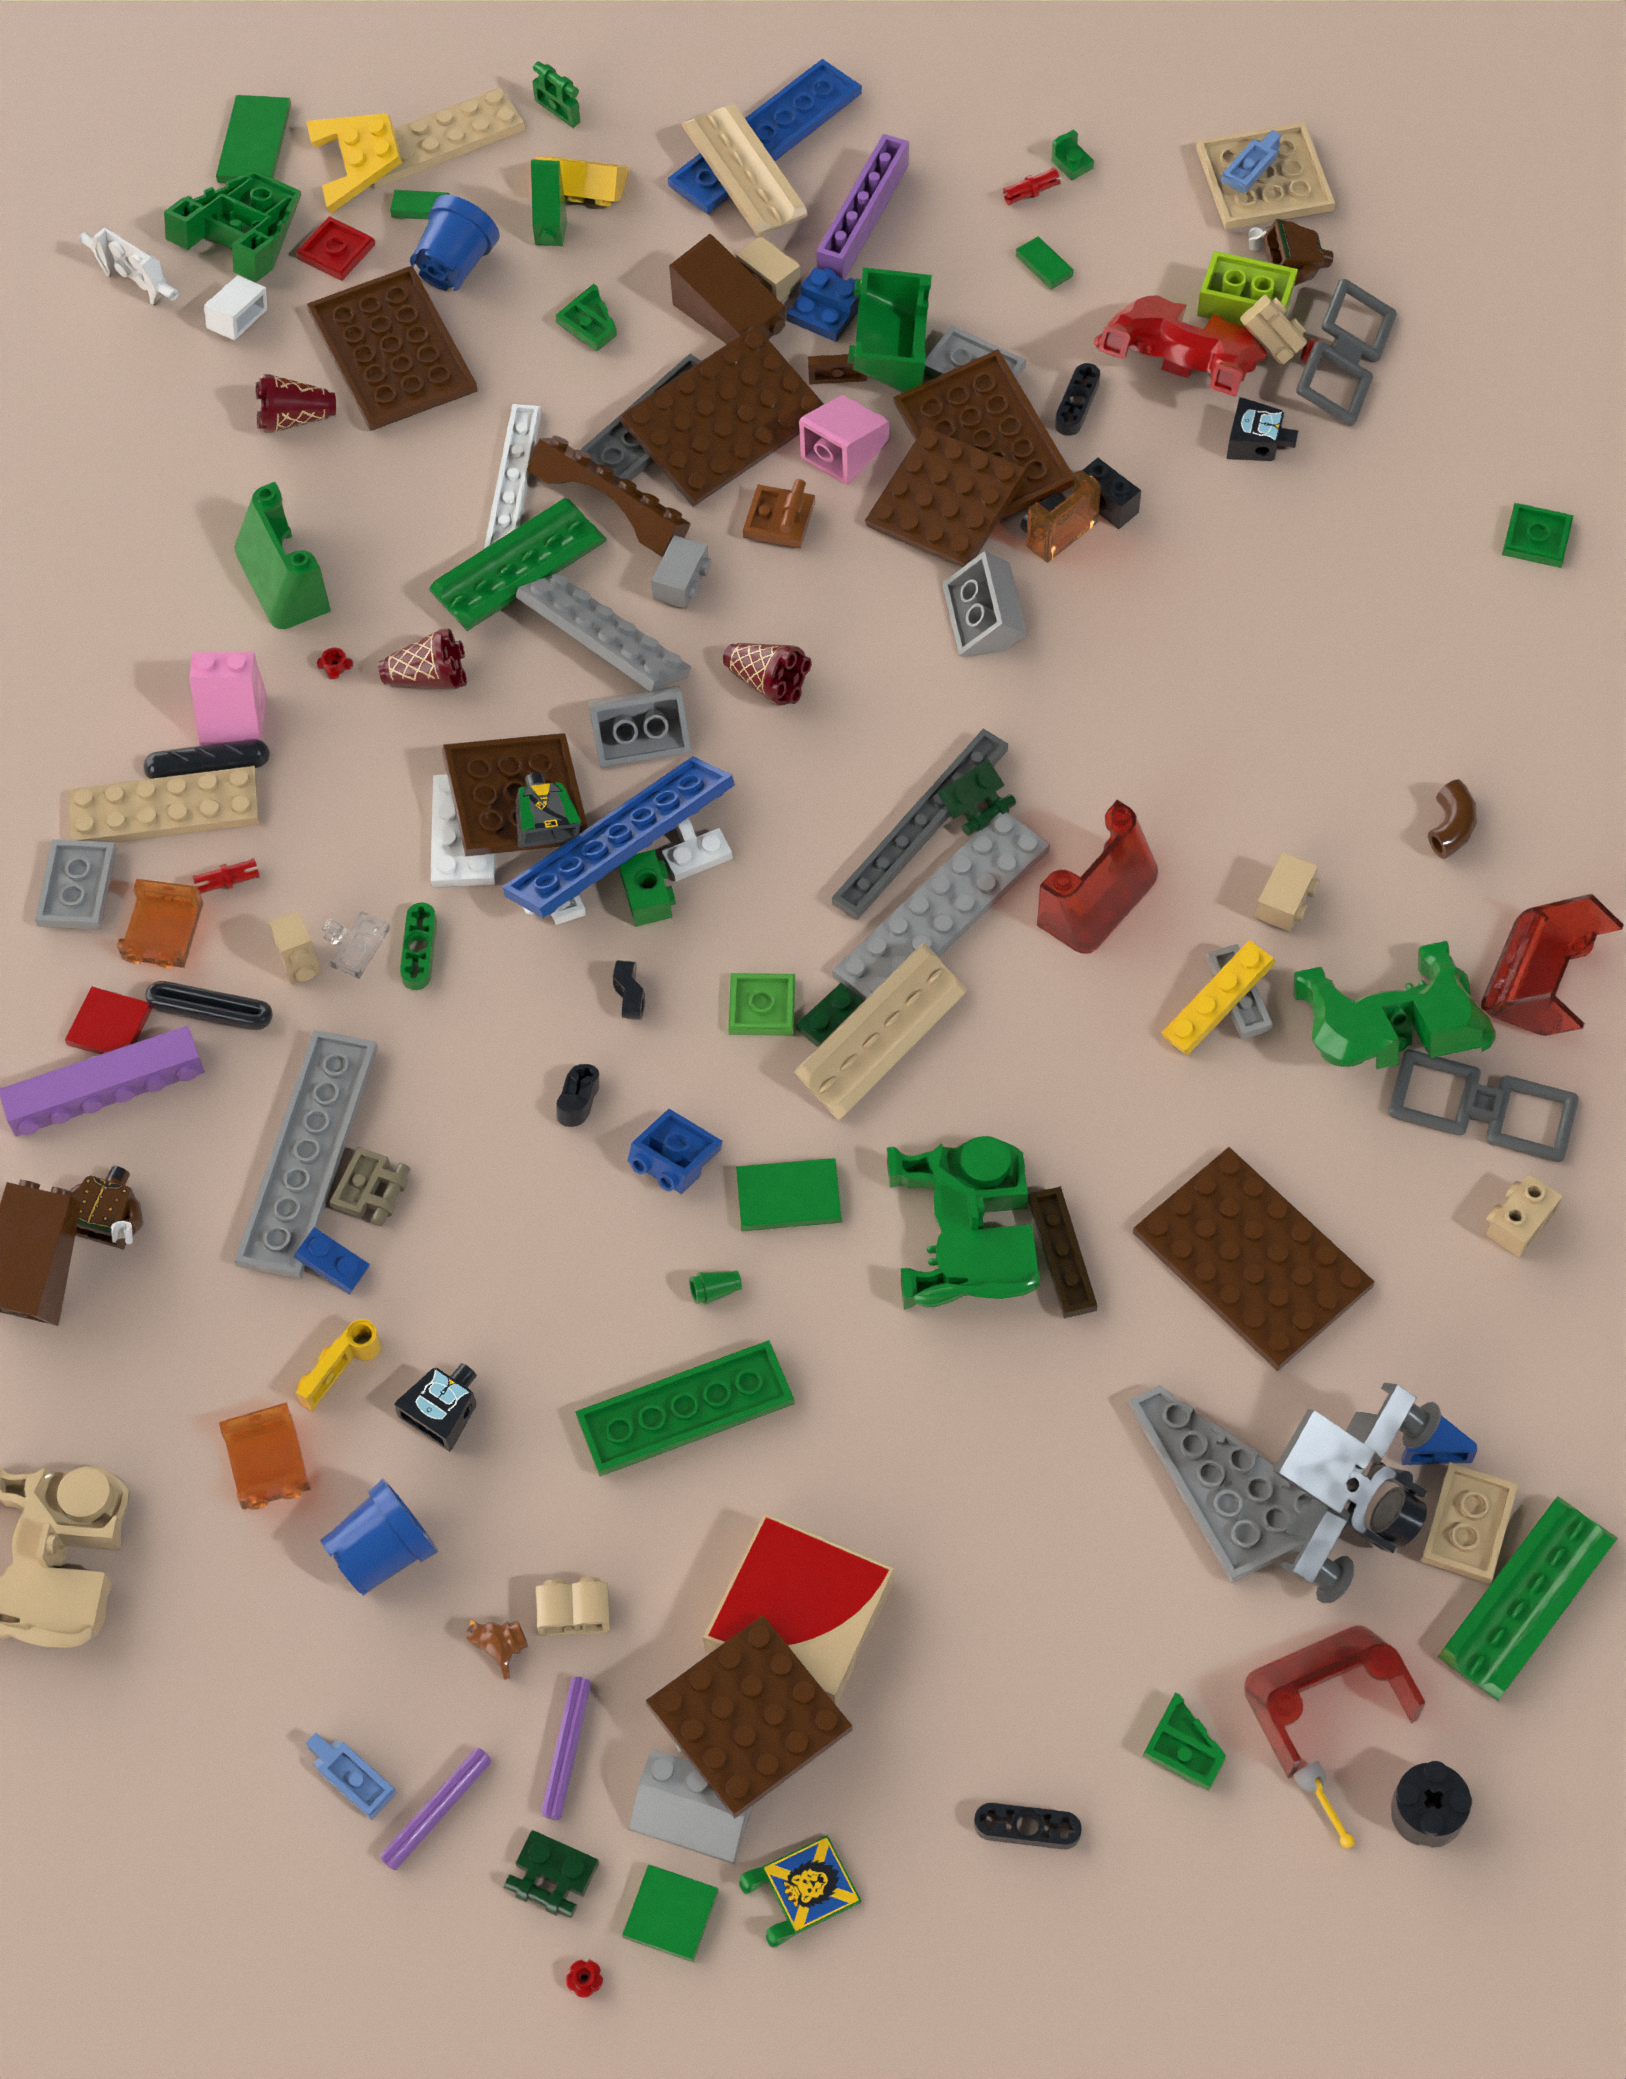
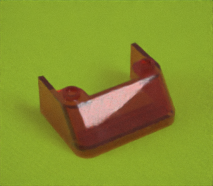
M1592 893L1526 909L1513 923L1482 998L1481 1008L1492 1018L1541 1036L1583 1029L1585 1023L1555 996L1569 960L1585 957L1592 951L1597 935L1622 930L1624 924Z
M1361 1625L1352 1626L1257 1668L1247 1676L1244 1684L1245 1697L1288 1779L1296 1773L1301 1758L1285 1727L1295 1723L1300 1718L1303 1712V1700L1299 1693L1363 1665L1366 1672L1372 1678L1390 1683L1410 1722L1413 1723L1418 1720L1426 1703L1398 1651L1371 1629Z

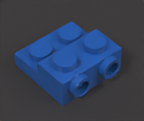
M814 267L800 286L801 294L786 313L787 321L837 342L858 313L859 297L854 296L855 279L849 278L846 281L837 277L836 273L829 268L820 270Z
M668 1109L631 1143L627 1161L636 1173L641 1175L647 1173L656 1178L664 1190L672 1191L674 1189L682 1194L700 1177L702 1167L721 1150L723 1141L673 1110Z

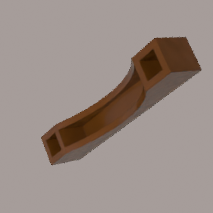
M559 436L539 439L527 471L547 484L577 482L589 485L603 492L626 514L635 530L639 543L661 557L664 556L674 535L682 538L686 537L691 523L682 518L681 512L661 505L659 503L660 500L652 494L642 493L636 489L637 485L634 482L624 478L620 479L613 474L614 470L610 467L592 461V457L588 453L568 446L569 442Z

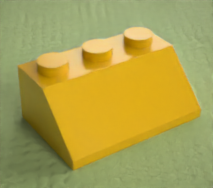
M536 156L535 160L560 161L564 195L568 196V201L584 203L585 198L595 199V205L611 206L612 201H620L629 166L553 156Z

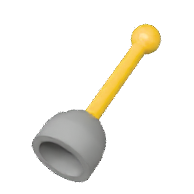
M1315 1761L1294 1773L1293 1777L1303 1791L1316 1793L1341 1836L1340 1844L1346 1849L1352 1848L1355 1844L1354 1837L1346 1832L1322 1790L1326 1776L1319 1761Z

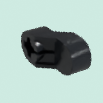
M616 960L613 986L615 991L623 998L622 1018L641 1020L645 1008V991L635 981L636 962Z
M579 1064L574 1066L567 1074L562 1093L556 1102V1118L561 1125L575 1127L585 1122L589 1116L594 1096L599 1090V1070L595 1066Z

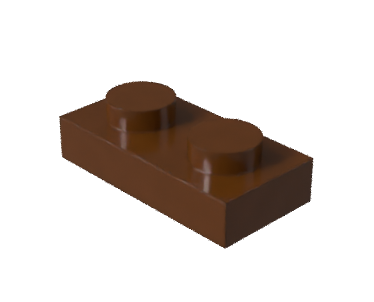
M849 354L808 356L809 385L867 381V376L853 370V364L848 363Z

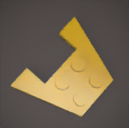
M388 113L306 121L310 140L314 148L337 139L339 140L347 176L322 185L326 206L330 213L336 211L402 163L394 127Z

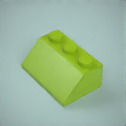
M1214 251L1200 290L1197 316L1211 319L1213 314H1216L1229 323L1244 326L1240 320L1241 316L1264 295H1267L1272 301L1277 297L1288 310L1298 269Z

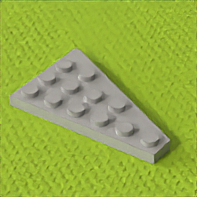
M1158 1386L1129 1400L1130 1409L1230 1583L1302 1549L1306 1541L1292 1537L1287 1533L1304 1503L1310 1504L1313 1499L1312 1497L1273 1472L1275 1466L1260 1457L1259 1452L1250 1446L1243 1445L1237 1437L1218 1424H1212L1195 1413L1194 1408L1185 1402L1178 1401L1172 1393L1163 1387Z

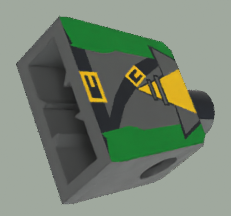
M540 772L527 775L525 778L527 786L518 789L516 799L519 848L567 842L577 836L580 831L581 820L564 785L559 782L546 784L544 776Z

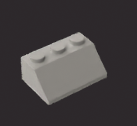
M984 551L942 583L959 656L969 657L1006 651L1027 636L1009 562Z
M679 686L661 688L653 692L643 691L588 701L600 767L691 752L682 691Z
M651 1749L639 1782L629 1830L734 1864L754 1805L734 1819L690 1761Z

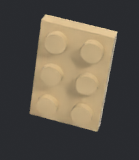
M1449 1462L1420 1562L1491 1584L1518 1484Z

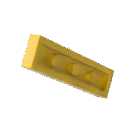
M1249 940L1161 1032L1163 1037L1188 1056L1275 964L1274 958Z

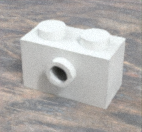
M237 275L204 305L206 328L236 340L268 310L266 287Z

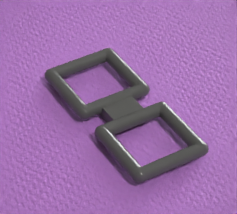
M1339 280L1321 325L1322 330L1335 339L1331 347L1321 341L1314 343L1296 388L1297 394L1349 426L1354 425L1373 379L1372 373L1358 365L1361 355L1373 362L1380 360L1397 316L1396 310L1349 280ZM1346 293L1384 316L1373 347L1335 324ZM1322 356L1360 379L1348 411L1310 388Z
M1411 1049L1403 1053L1388 1109V1114L1392 1118L1455 1135L1466 1133L1468 1122L1471 1118L1489 1123L1486 1140L1489 1144L1556 1162L1564 1160L1579 1101L1576 1093L1509 1075L1501 1077L1498 1089L1478 1084L1481 1075L1478 1067L1441 1057L1430 1058L1426 1053ZM1414 1064L1466 1078L1455 1121L1403 1107ZM1511 1090L1564 1104L1554 1147L1501 1133Z

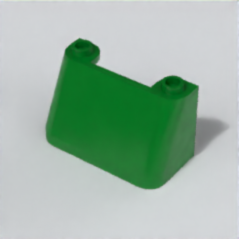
M863 267L862 277L855 280L854 296L859 297L855 346L850 345L848 363L853 364V370L902 393L922 385L926 360L924 350L929 307L928 297L931 289L932 275Z
M272 482L256 489L253 493L234 548L237 559L269 622L277 629H288L329 613L331 609L321 569L313 554L306 550L285 554L283 550V540L285 537L287 539L292 537V533L283 509L281 491L276 482Z

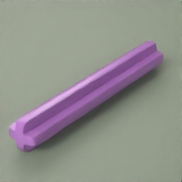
M573 1677L570 1682L541 1810L543 1817L547 1819L559 1820L562 1817L591 1687L590 1680L584 1677Z
M475 1748L381 1853L380 1858L384 1864L393 1870H396L490 1765L491 1759L487 1753L480 1748Z

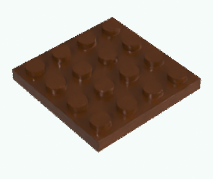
M924 426L868 514L865 522L867 527L963 568L979 554L1027 477V470L1024 467Z
M565 733L443 744L442 753L465 857L561 847L567 843L559 842L522 848L518 846L516 821L518 789L526 787V776L535 772L543 774L546 784L559 782L564 785L581 820L579 834L588 828Z
M763 1615L646 1700V1706L734 1819L852 1731V1724Z

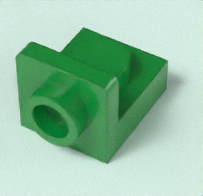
M1074 129L1058 136L1052 142L1051 159L1071 181L1094 169V160L1077 144L1078 133Z

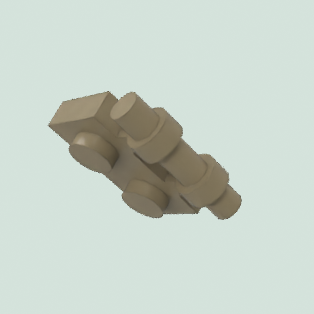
M357 1147L330 1201L331 1208L361 1219L367 1208L373 1209L375 1212L370 1221L377 1226H383L386 1218L390 1217L395 1209L394 1201L399 1191H404L408 1183L406 1177L410 1167L399 1163L395 1172L389 1171L387 1168L390 1162L387 1156ZM379 1183L387 1185L382 1197L374 1195Z

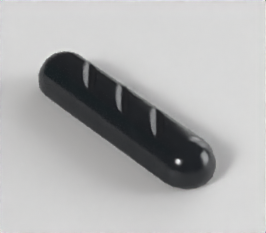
M259 739L157 751L146 757L143 769L148 778L154 779L250 766L258 768L267 763L270 751L268 746Z
M168 981L154 982L148 986L145 992L146 1001L153 1009L252 1030L264 1029L270 1024L273 1016L271 1006L262 1000Z

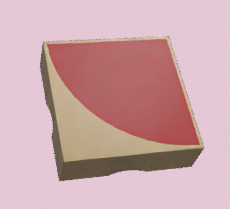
M764 1513L703 1636L705 1652H713L763 1615L837 1706L857 1664L860 1647L867 1634L874 1627L894 1584V1568Z

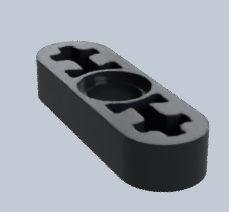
M1083 363L1076 367L1056 412L1055 428L1060 434L1071 436L1080 431L1100 384V370L1096 365ZM1086 376H1090L1086 382V386L1082 385V380L1085 379ZM1079 395L1086 400L1082 403H1074L1070 398ZM1070 413H1073V420L1067 423L1066 421Z
M986 1803L977 1809L974 1817L976 1833L981 1838L989 1841L1066 1850L1073 1848L1079 1842L1082 1826L1077 1816L1066 1811ZM992 1813L995 1814L996 1821L1007 1822V1815H1013L1011 1833H1005V1824H995L994 1830L986 1829V1823L980 1822V1820L987 1819L988 1814ZM1023 1817H1032L1038 1823L1039 1828L1035 1834L1026 1836L1019 1832L1017 1822ZM1044 1819L1050 1820L1049 1828H1060L1062 1822L1069 1823V1829L1074 1830L1075 1833H1069L1068 1839L1060 1838L1059 1831L1049 1830L1048 1838L1042 1837L1045 1826Z

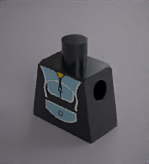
M1239 397L1226 459L1275 460L1278 445L1291 448L1296 447L1299 430L1282 428L1284 418L1282 410Z
M463 1363L457 1367L451 1376L438 1368H432L394 1403L398 1417L450 1452L476 1408L477 1403L474 1393L468 1387L477 1377V1374Z

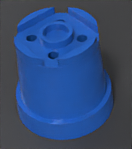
M441 195L435 199L429 212V222L415 251L410 257V263L412 267L415 264L420 269L418 275L430 285L445 291L448 287H454L453 291H457L481 257L489 254L499 241L500 233L490 216L475 204L454 195Z
M384 1478L368 1491L370 1496L320 1540L330 1557L333 1554L335 1555L333 1557L338 1564V1568L362 1596L415 1561L423 1562L439 1552L422 1525Z

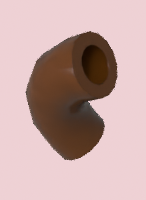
M1460 779L1447 783L1436 796L1437 802L1445 812V819L1438 827L1428 832V839L1434 852L1442 859L1453 855L1469 841L1477 824L1476 803L1467 786Z

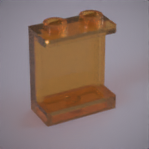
M1078 470L1075 473L1074 493L1054 510L1049 512L1038 502L1028 509L1026 546L1048 563L1098 523L1101 485L1093 476H1088L1082 470Z
M136 878L133 887L137 898L125 939L119 938L117 942L122 959L133 964L144 962L157 964L163 968H172L173 966L184 968L204 904L198 887Z
M287 1402L219 1422L236 1484L237 1499L243 1510L247 1508L252 1510L260 1509L267 1506L271 1501L281 1498L287 1500L301 1496L303 1492L311 1490L293 1416Z

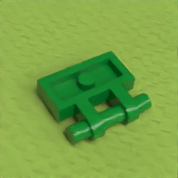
M537 61L533 66V71L538 73L539 76L532 81L535 101L574 128L581 122L580 106L576 100L579 89L573 85V81L569 78L558 75L549 64L544 65Z

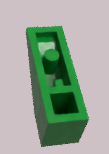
M532 159V226L535 245L563 246L567 214L560 161Z

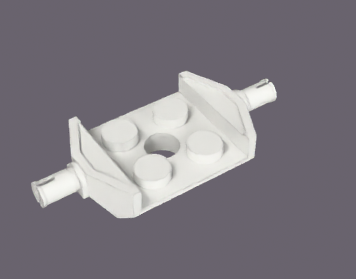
M106 227L100 230L94 237L87 232H83L80 235V243L86 245L94 252L96 259L107 276L110 277L117 271L121 276L129 277L140 288L148 290L149 301L152 305L163 295L171 301L178 297V290L166 283L160 261L154 256L139 250L122 239L119 234Z

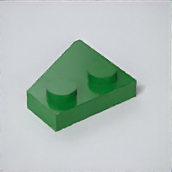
M592 284L555 315L557 324L595 351H599L617 336L616 326L612 318L609 317L608 309L605 302H602L598 287L595 284Z
M1176 1692L1143 1753V1757L1207 1791L1210 1790L1226 1758L1225 1753L1216 1741L1211 1740L1207 1735V1730L1198 1718L1195 1719L1186 1707L1182 1696Z

